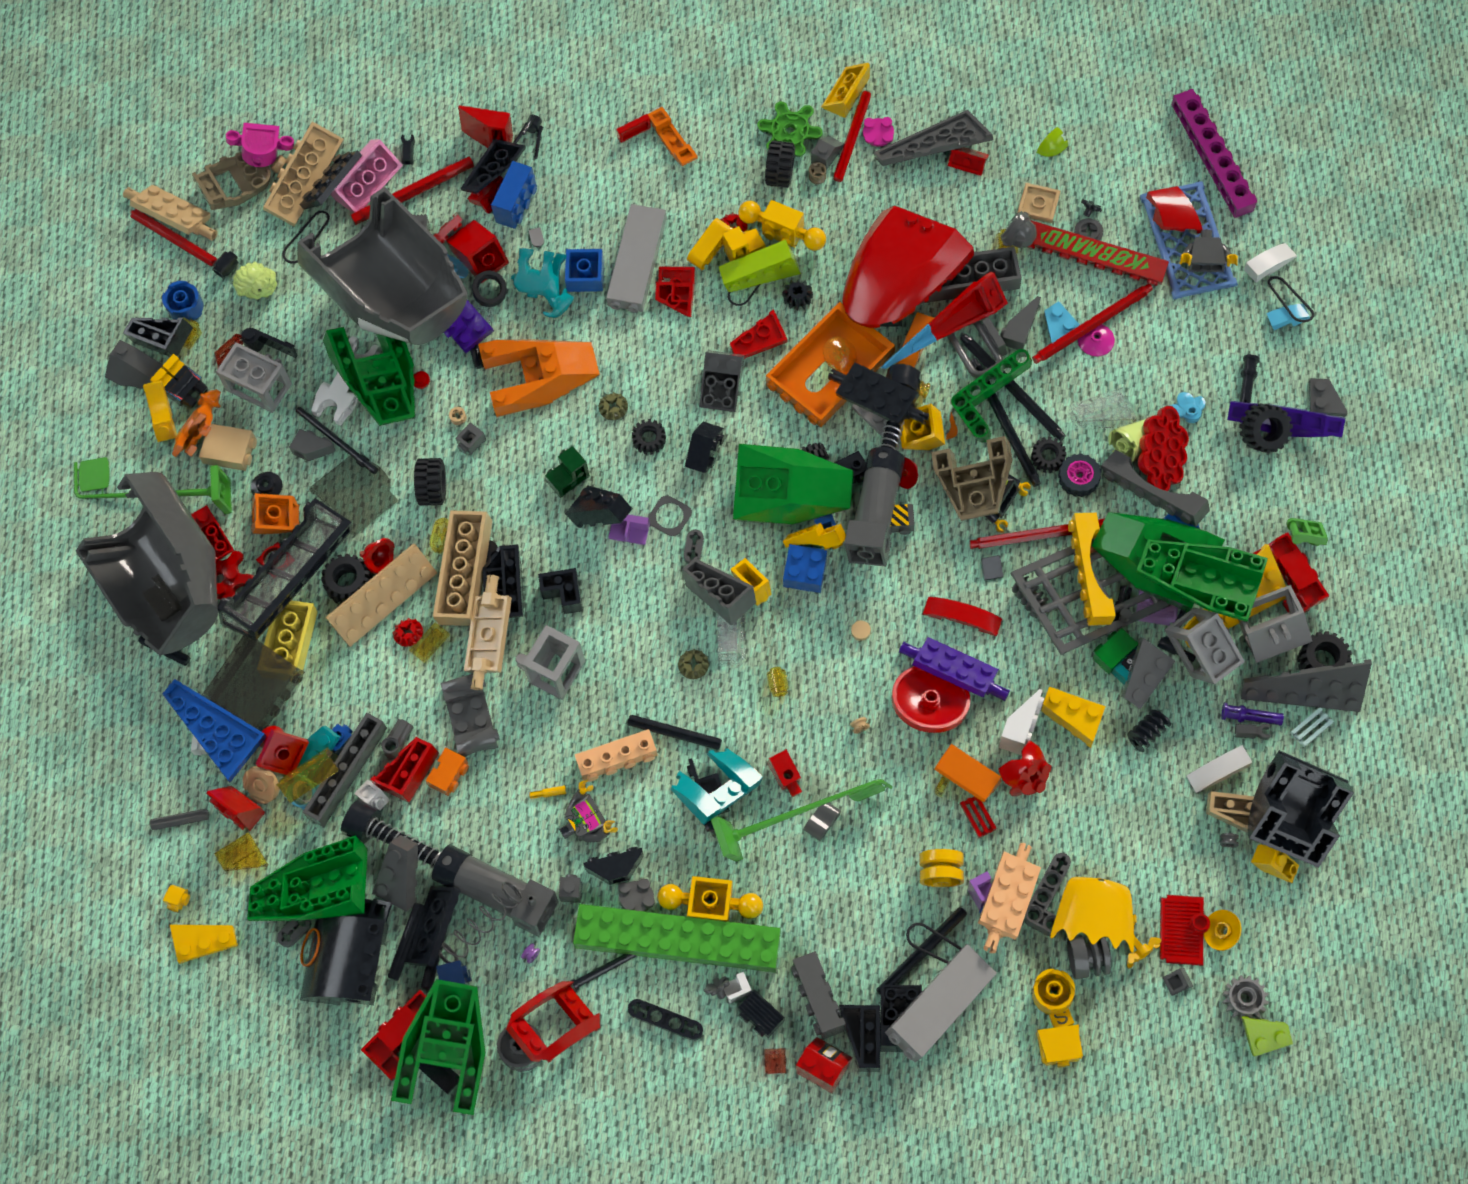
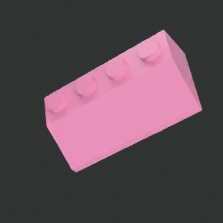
M380 139L369 141L360 151L361 158L330 194L335 201L353 213L364 208L370 202V196L381 190L403 166Z

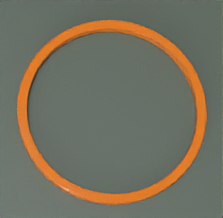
M312 928L307 933L302 944L300 960L301 964L305 967L313 963L319 950L320 932L316 928ZM316 931L318 937L316 951L311 961L305 964L303 961L304 946L309 935Z

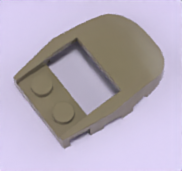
M241 152L236 153L235 156L230 158L226 156L219 158V162L213 165L211 163L204 167L205 171L199 174L192 173L193 181L196 182L211 210L238 206L264 191L271 177L269 166H251L243 160ZM229 171L241 190V195L234 198L231 196L226 197L214 176Z

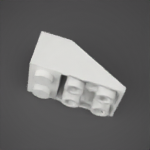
M1041 689L1007 718L999 748L1022 755L1023 747L1031 740L1044 697H1041Z

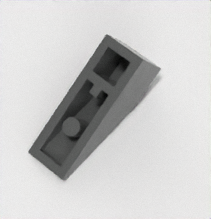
M1037 296L1008 322L1006 328H1002L1000 336L1007 347L1016 350L1024 349L1040 306L1041 297Z

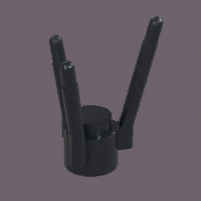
M532 114L529 115L527 122H525L524 127L513 143L517 144L522 135H525L527 131L529 133L537 132L534 156L537 159L541 132L544 127L541 126L542 119Z

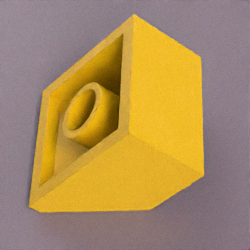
M931 403L917 408L929 414L928 421L924 420L927 422L925 425L911 418L904 420L903 431L901 432V445L903 449L931 450L945 445L941 411Z

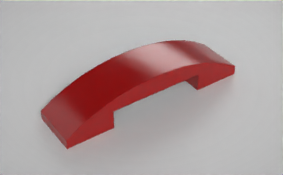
M928 597L923 611L925 616L939 620L943 618L977 628L979 629L978 631L997 636L1002 622L1001 617L984 609L939 597Z

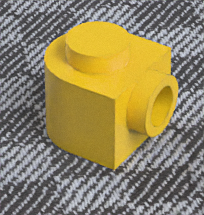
M172 884L168 888L163 902L167 905V909L178 912L182 910L183 905L186 906L188 904L190 895L187 889Z

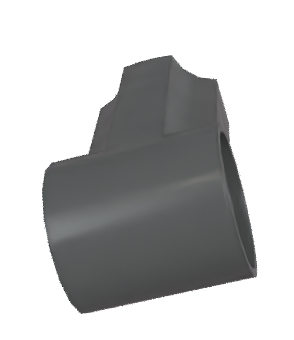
M403 719L397 720L388 737L382 741V750L388 759H395L399 756L398 753L414 728L413 725ZM391 745L396 746V748L392 751L387 750V748Z

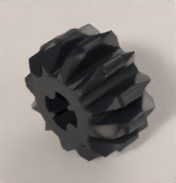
M799 279L795 283L791 280L789 282L790 285L785 284L782 297L784 298V303L789 304L790 309L795 306L798 311L799 306L805 309L806 304H811V299L813 298L812 287L807 285L806 280L800 283Z

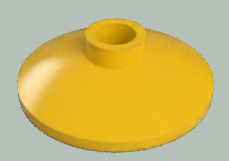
M1217 910L1208 916L1210 928L1204 933V939L1207 944L1219 951H1225L1235 946L1240 939L1242 931L1239 918L1228 910Z

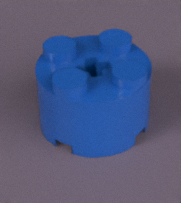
M176 281L167 287L168 289L165 293L163 292V305L173 320L184 318L187 322H192L202 315L204 303L193 284L187 281Z

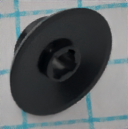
M273 472L260 473L251 483V492L253 496L255 493L279 495L283 487L282 480ZM265 482L269 483L267 487L263 486Z

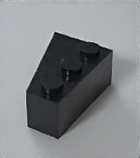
M587 485L565 515L578 528H582L586 524L592 527L596 523H602L603 525L622 523L633 508L620 494Z

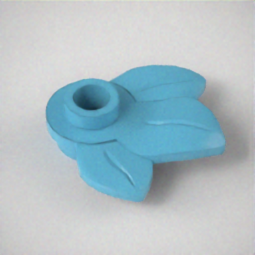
M1181 392L1177 396V403L1169 406L1177 410L1180 418L1184 417L1187 422L1196 423L1202 416L1205 400L1202 396L1193 398L1191 394Z

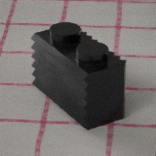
M753 990L738 1007L740 1012L738 1016L745 1023L750 1021L755 1026L754 1031L761 1037L765 1035L769 1038L785 1021V1017L756 990Z

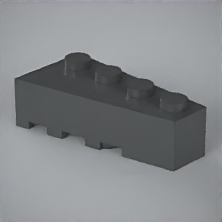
M694 558L682 569L686 587L731 626L756 604L754 587L711 565Z
M816 951L793 959L794 966L791 967L794 978L798 977L801 983L798 989L801 997L806 996L808 1001L805 1007L809 1017L813 1016L816 1022L813 1024L816 1035H821L823 1040L844 1032L846 1023L844 1018H840L839 1006L832 998V989L828 981L826 982L825 980L826 975Z

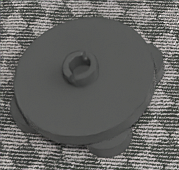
M643 878L639 881L622 882L619 884V902L623 909L646 912L654 906V893L648 879Z

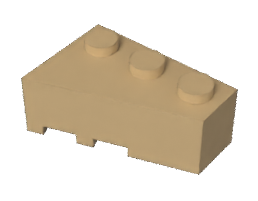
M1211 791L1208 793L1206 814L1248 833L1249 814L1254 796Z

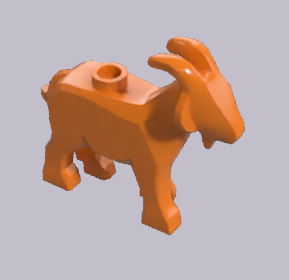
M215 389L204 394L201 393L198 405L201 406L194 410L175 438V445L172 451L173 456L177 457L184 450V453L192 457L198 449L196 447L197 441L202 435L207 436L211 431L210 424L213 420L212 408L221 407L218 403L221 394L219 390Z

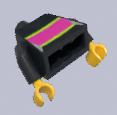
M1010 474L1007 479L999 513L985 516L992 524H996V530L999 533L1004 532L999 525L1003 524L1007 528L1008 522L998 518L1004 516L1018 492L1021 496H1027L1028 492L1023 488L1028 490L1031 488L1028 482L1021 484L1020 480Z

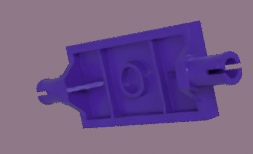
M928 637L922 648H916L904 641L899 649V653L914 659L913 666L982 698L985 695L991 694L1006 701L1009 695V689L995 684L994 679L999 669Z

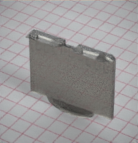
M349 456L315 484L309 486V490L322 503L351 521L352 531L350 534L356 535L398 502V499L389 491L391 488L390 480L378 465L371 462L379 469L376 474H372L365 467L359 466L356 460ZM333 515L335 520H338L340 523L342 522L340 519Z

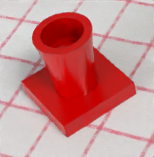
M278 726L266 727L261 731L266 735V738L260 745L263 749L256 761L257 767L293 777L309 744L308 740L284 733Z

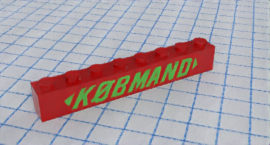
M1031 220L1036 226L1037 236L1035 241L1026 248H1041V252L1052 255V252L1059 254L1060 258L1069 260L1070 257L1077 259L1076 262L1079 264L1087 265V263L1094 264V268L1099 270L1108 268L1112 270L1111 273L1122 276V273L1130 275L1129 278L1139 281L1141 278L1147 280V284L1149 283L1153 286L1162 285L1169 264L1167 260Z

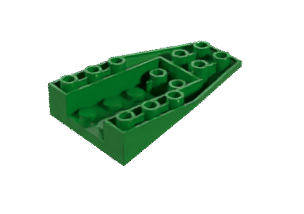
M739 444L733 520L739 522L794 525L851 509L853 470L800 449Z
M353 836L301 854L250 886L247 920L293 921L364 914L368 848L357 836Z

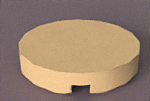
M253 766L244 773L243 787L245 791L249 792L248 796L257 803L266 804L278 796L280 790L279 782L272 771Z

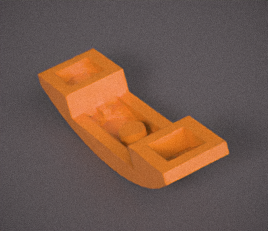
M663 107L648 114L657 135L681 166L698 158L691 146L686 144L671 122V118Z

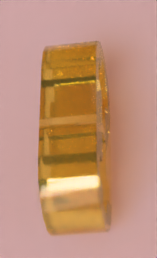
M439 518L434 523L430 547L435 553H443L447 528H444L441 533L439 526L445 523L446 527H448L449 520L446 518ZM439 538H441L443 545H439V548H436L434 543H438Z

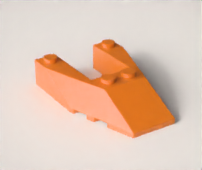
M522 339L493 340L478 344L485 369L521 361L526 381L524 384L490 392L496 417L551 404L559 397L565 396L571 390L582 386L600 375L591 342Z

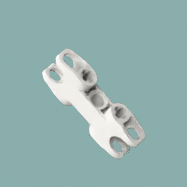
M355 336L349 338L356 359L381 354L380 346L375 344L367 353L357 354L358 338ZM337 372L331 384L323 382L320 385L311 411L314 416L319 417L326 407L336 406L337 410L333 420L335 424L341 426L354 410L358 398Z

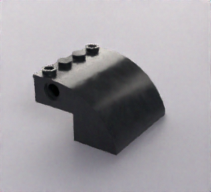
M1279 750L1265 771L1254 795L1249 814L1248 837L1319 868L1340 837L1334 822L1354 794L1348 783L1349 781Z
M336 916L315 920L314 928L320 932V946L315 960L310 966L306 967L300 1001L340 1005L341 1002L374 1006L378 986L375 983L381 945H385L389 926L386 920L352 916ZM313 931L307 964L311 961L316 951L318 940L316 931Z

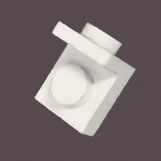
M367 780L354 793L361 801L379 810L390 801L384 792L370 780Z

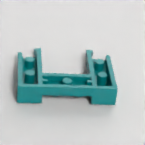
M728 748L724 752L717 753L714 750H710L707 755L730 778V781L709 795L696 782L679 771L676 776L679 782L677 786L672 785L670 789L703 825L757 788L763 779L750 764Z

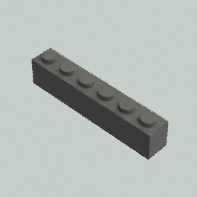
M366 712L303 810V814L307 819L325 827L385 733L387 727L382 720Z

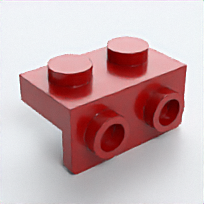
M498 176L478 194L471 193L467 198L469 202L481 206L486 213L490 214L492 211L491 204L503 181V177Z

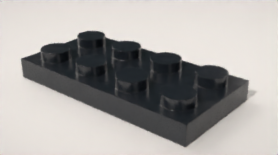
M357 150L337 155L333 159L334 163L323 171L324 175L322 178L313 183V189L304 194L302 197L304 200L299 205L304 210L321 206L361 158V153Z
M430 887L404 960L405 963L434 967L461 890L455 887Z

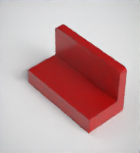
M965 147L951 150L947 166L982 176L989 154Z

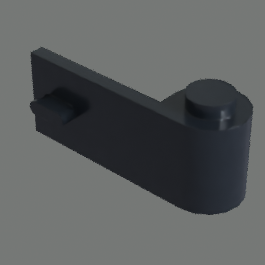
M246 328L241 333V340L244 346L255 352H259L264 345H267L294 358L298 356L294 348L295 345L287 341L283 342L255 328Z

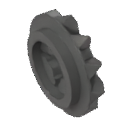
M1086 218L1076 224L1074 233L1088 237L1087 233L1084 232L1089 227L1090 232H1093L1090 238L1102 239L1104 230L1097 220Z

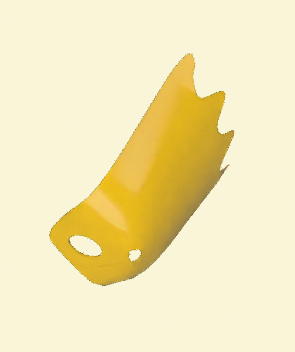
M1072 877L1068 881L1062 895L1052 927L1051 939L1061 929H1064L1069 941L1073 940L1078 933H1085L1091 944L1097 943L1102 937H1108L1116 949L1122 940H1126L1130 951L1133 953V908L1129 888L1124 884L1101 878Z

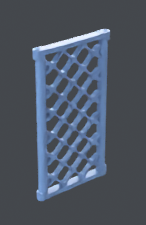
M1200 181L1179 186L1184 194L1190 198V202L1196 201L1201 203L1202 207L1195 211L1198 216L1206 218L1207 223L1202 226L1203 230H1211L1212 237L1220 238L1204 192V183ZM1196 189L1197 191L1194 193V195H1190L1185 192ZM1147 193L1140 195L1141 203H1144L1161 258L1169 261L1166 273L1172 288L1171 294L1173 299L1238 285L1236 278L1233 277L1231 268L1227 267V262L1224 272H1210L1216 276L1214 282L1204 279L1207 272H1204L1202 276H1198L1193 272H1188L1187 269L1181 267V264L1171 263L1170 257L1172 255L1181 257V253L1176 251L1179 245L1188 246V244L1182 241L1184 236L1188 235L1196 238L1201 233L1194 235L1188 231L1189 229H1186L1182 232V237L1177 239L1171 236L1173 230L1169 233L1161 232L1159 226L1153 221L1156 207L1146 198ZM1167 239H1171L1175 241L1177 245L1175 246V248L1171 249L1169 247H1166L1164 242H1166ZM1178 270L1187 273L1184 280L1176 279L1175 273ZM1189 276L1199 280L1196 286L1186 282ZM1218 278L1227 280V282L1215 284ZM1201 282H1204L1209 285L1198 288V285ZM1183 286L1191 288L1190 290L1180 292Z

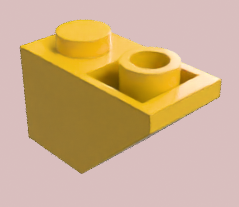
M1261 844L1257 845L1251 861L1261 871L1289 883H1293L1299 867L1287 854Z

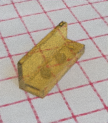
M328 747L278 781L276 785L290 803L338 772V767L330 758L332 752Z

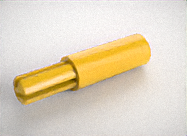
M564 785L530 792L529 796L530 799L564 795L566 794V787Z

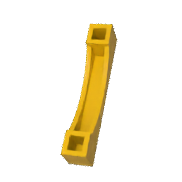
M1097 512L1074 513L1071 521L1068 523L1069 532H1072L1073 537L1071 546L1072 549H1075L1076 554L1074 563L1075 566H1078L1079 571L1077 580L1082 588L1080 597L1085 605L1083 610L1084 618H1087L1088 626L1111 625L1116 616L1113 598L1109 599L1099 587L1094 577L1090 560L1091 541L1096 538L1100 530Z

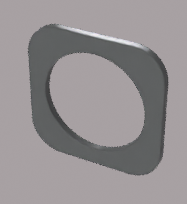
M663 496L659 499L648 518L651 526L669 536H676L691 517L692 510L689 506L671 496ZM673 503L682 509L683 520L677 527L664 528L657 522L656 513L662 505Z

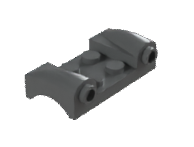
M473 674L441 683L458 754L464 757L478 751L498 748L497 741L500 740L498 730L493 729L484 690L471 689Z

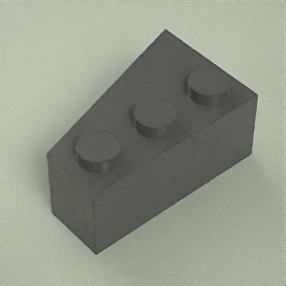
M1142 637L1139 638L1128 678L1121 697L1139 709L1142 708L1175 663V660Z
M402 835L390 842L372 892L373 895L393 903L394 906L406 912L413 907L414 903H417V898L415 897V887L417 886L416 869L418 868L417 843Z

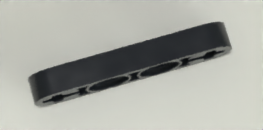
M634 999L628 1004L630 1016L637 1020L692 1041L699 1040L703 1036V1027L698 1021L641 999ZM640 1004L641 1009L645 1011L647 1007H650L647 1012V1018H643L645 1014L640 1011L634 1014L632 1006ZM654 1011L661 1012V1020L657 1022L652 1021L650 1018L651 1013ZM678 1018L681 1021L678 1029H672L669 1026L671 1019ZM685 1021L688 1022L687 1027L689 1028L697 1026V1030L700 1031L699 1034L695 1033L694 1036H691V1031L685 1029V1033H682Z

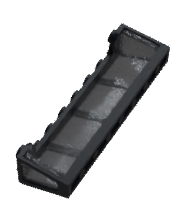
M316 498L311 503L308 502L303 508V522L300 525L297 524L292 530V534L281 542L280 548L270 554L268 561L257 569L256 575L246 581L241 592H237L233 598L227 597L220 600L218 604L220 624L257 641L351 533L352 522Z

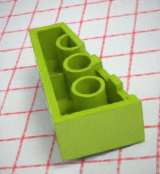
M786 239L718 266L728 292L801 274L795 255Z

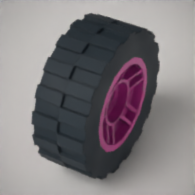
M1073 454L1071 457H1067L1060 466L1059 484L1069 495L1071 494L1075 497L1088 496L1099 486L1101 479L1100 465L1089 455ZM1081 473L1082 478H1078L1077 475Z

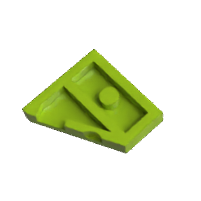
M1247 1016L1241 1017L1249 1047L1254 1057L1293 1044L1289 1026L1285 1022H1272L1266 1019L1259 1020Z

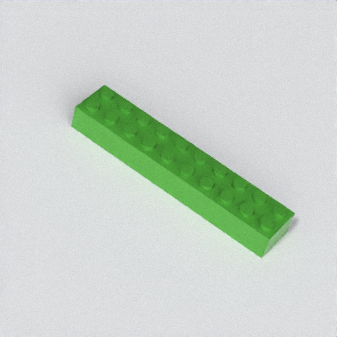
M579 904L573 944L575 949L632 954L641 957L776 973L781 928Z

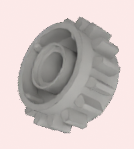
M1240 975L1238 981L1233 978L1231 984L1227 983L1225 986L1228 991L1222 993L1226 997L1222 1003L1228 1006L1226 1012L1231 1011L1233 1018L1239 1016L1240 1021H1242L1241 1017L1243 1016L1249 1018L1254 1016L1258 1019L1260 1017L1259 1012L1264 1013L1266 1011L1263 1006L1269 1004V1001L1265 1000V997L1269 995L1263 990L1265 985H1260L1258 983L1259 979L1251 980V976L1244 979ZM1241 994L1248 995L1250 1003L1243 1002Z

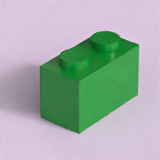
M1123 628L1118 632H1112L1107 637L1108 641L1104 645L1100 643L1093 651V660L1109 675L1114 667L1138 646V643Z

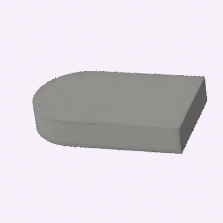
M541 228L528 230L532 245L534 247H541L544 244Z

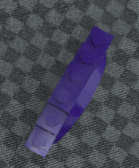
M1230 401L1227 420L1242 424L1241 418L1246 416L1244 412L1251 410L1253 405L1258 406V403ZM1273 405L1282 408V410L1288 413L1287 416L1291 417L1292 421L1289 423L1293 424V428L1290 429V432H1292L1290 437L1317 438L1343 436L1346 420L1344 417L1330 416L1325 413L1307 411L1306 409ZM1269 418L1262 423L1260 431L1270 432L1271 421Z

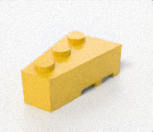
M1049 687L1041 712L1091 748L1106 706Z

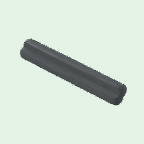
M200 809L154 818L150 820V826L152 830L208 820L209 811L207 809Z

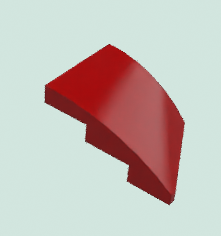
M659 266L655 300L687 317H692L696 268ZM664 278L671 279L669 282H662Z

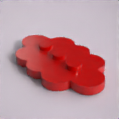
M1172 406L1160 408L1157 415L1148 417L1144 421L1143 430L1145 435L1140 439L1142 453L1138 458L1140 470L1148 476L1147 482L1165 491H1169L1171 485L1178 484L1183 480L1184 471L1182 466L1187 462L1185 447L1189 442L1187 431L1179 425V413Z

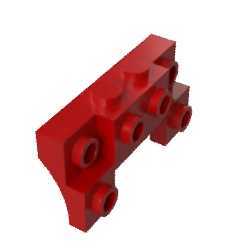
M1288 532L1269 543L1280 573L1287 585H1291L1304 613L1329 598V594L1318 579V573L1310 567L1307 556L1303 552L1301 553L1297 545L1293 543ZM1261 549L1252 554L1257 555L1261 551ZM1284 600L1282 604L1286 611L1289 613L1290 611L1287 604V600Z
M421 990L403 1007H398L393 1012V1017L388 1022L382 1023L377 1029L378 1032L361 1049L391 1081L396 1076L399 1061L397 1054L401 1050L403 1037L426 998V995Z

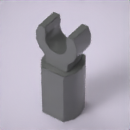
M1235 724V738L1259 737L1262 740H1268L1270 735L1264 734L1262 730H1269L1270 725L1262 724L1259 727L1252 724Z

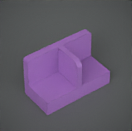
M628 514L622 523L611 524L609 539L645 545L650 527L649 518Z
M988 871L970 880L967 889L979 911L984 906L991 886V876Z

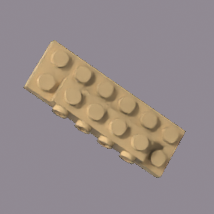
M312 121L302 140H297L293 148L295 149L294 154H289L285 162L287 164L286 168H281L278 173V182H273L269 192L271 194L263 206V210L295 227L304 211L299 205L304 200L302 197L313 189V183L316 180L322 178L324 175L323 171L329 167L344 139Z

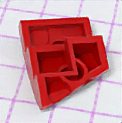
M1178 186L1147 192L1146 198L1156 207L1153 221L1162 230L1184 232L1186 229L1196 230L1197 233H1201L1203 228L1199 217L1187 196Z

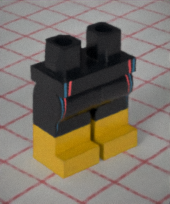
M172 354L163 364V369L160 368L150 379L151 383L162 380L167 397L179 406L184 405L189 409H192L197 403V400L191 396L194 391L199 395L208 391V387L202 382V377L181 362L175 354Z

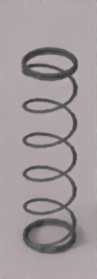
M503 882L501 885L503 893L510 901L516 903L515 906L504 905L501 899L492 893L493 899L504 908V916L501 919L492 918L483 906H479L480 911L491 919L492 927L489 931L479 930L475 922L467 918L468 924L479 933V941L477 943L471 944L466 942V939L459 931H454L456 937L466 944L467 952L465 955L458 956L446 943H442L441 947L453 955L456 961H459L458 957H465L468 954V944L477 945L480 943V932H491L493 930V920L501 921L506 917L505 907L515 908L518 903L522 902V894L515 885L510 882ZM504 885H508L513 889L517 900L508 894ZM440 950L439 953H438V954H439V957H440L446 964H447V963H451L450 961H448V960L443 956V954L441 953V950Z

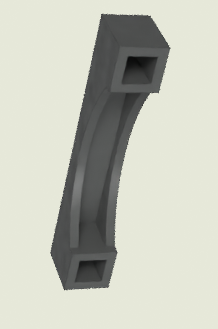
M1115 450L1102 464L1103 475L1108 481L1118 483L1123 489L1134 492L1139 498H1145L1153 506L1163 508L1168 514L1179 517L1186 524L1190 523L1196 527L1210 511L1208 500L1193 491L1190 494L1172 493L1149 484L1133 470L1131 458L1118 450Z

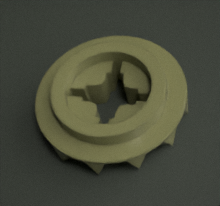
M612 392L611 394H605L603 398H600L599 412L608 420H618L628 410L627 400L621 393L616 394ZM614 402H616L617 408L613 407L612 409H610L609 404H613Z
M695 649L685 651L678 661L680 673L688 679L701 678L709 668L707 656L702 651ZM693 657L696 663H699L695 665L694 671H692L691 665L688 664L692 662Z

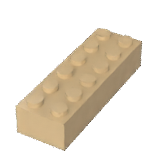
M450 511L433 611V618L439 625L470 626L474 597L481 596L483 585L482 568L487 560L493 522L487 512Z

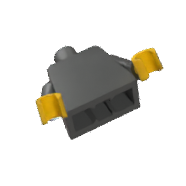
M1206 229L1201 231V237L1194 238V242L1188 244L1181 254L1179 264L1187 263L1189 266L1188 272H1224L1226 262L1227 267H1230V264L1238 266V256L1232 254L1226 245L1222 244L1221 238L1212 237V231Z

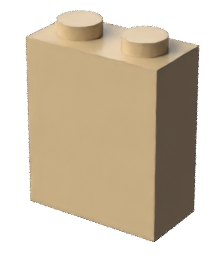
M210 424L211 431L205 436L199 454L202 463L246 471L247 465H250L252 461V449H255L257 439L252 430Z

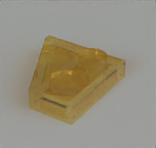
M249 832L214 853L225 872L266 867L269 865Z

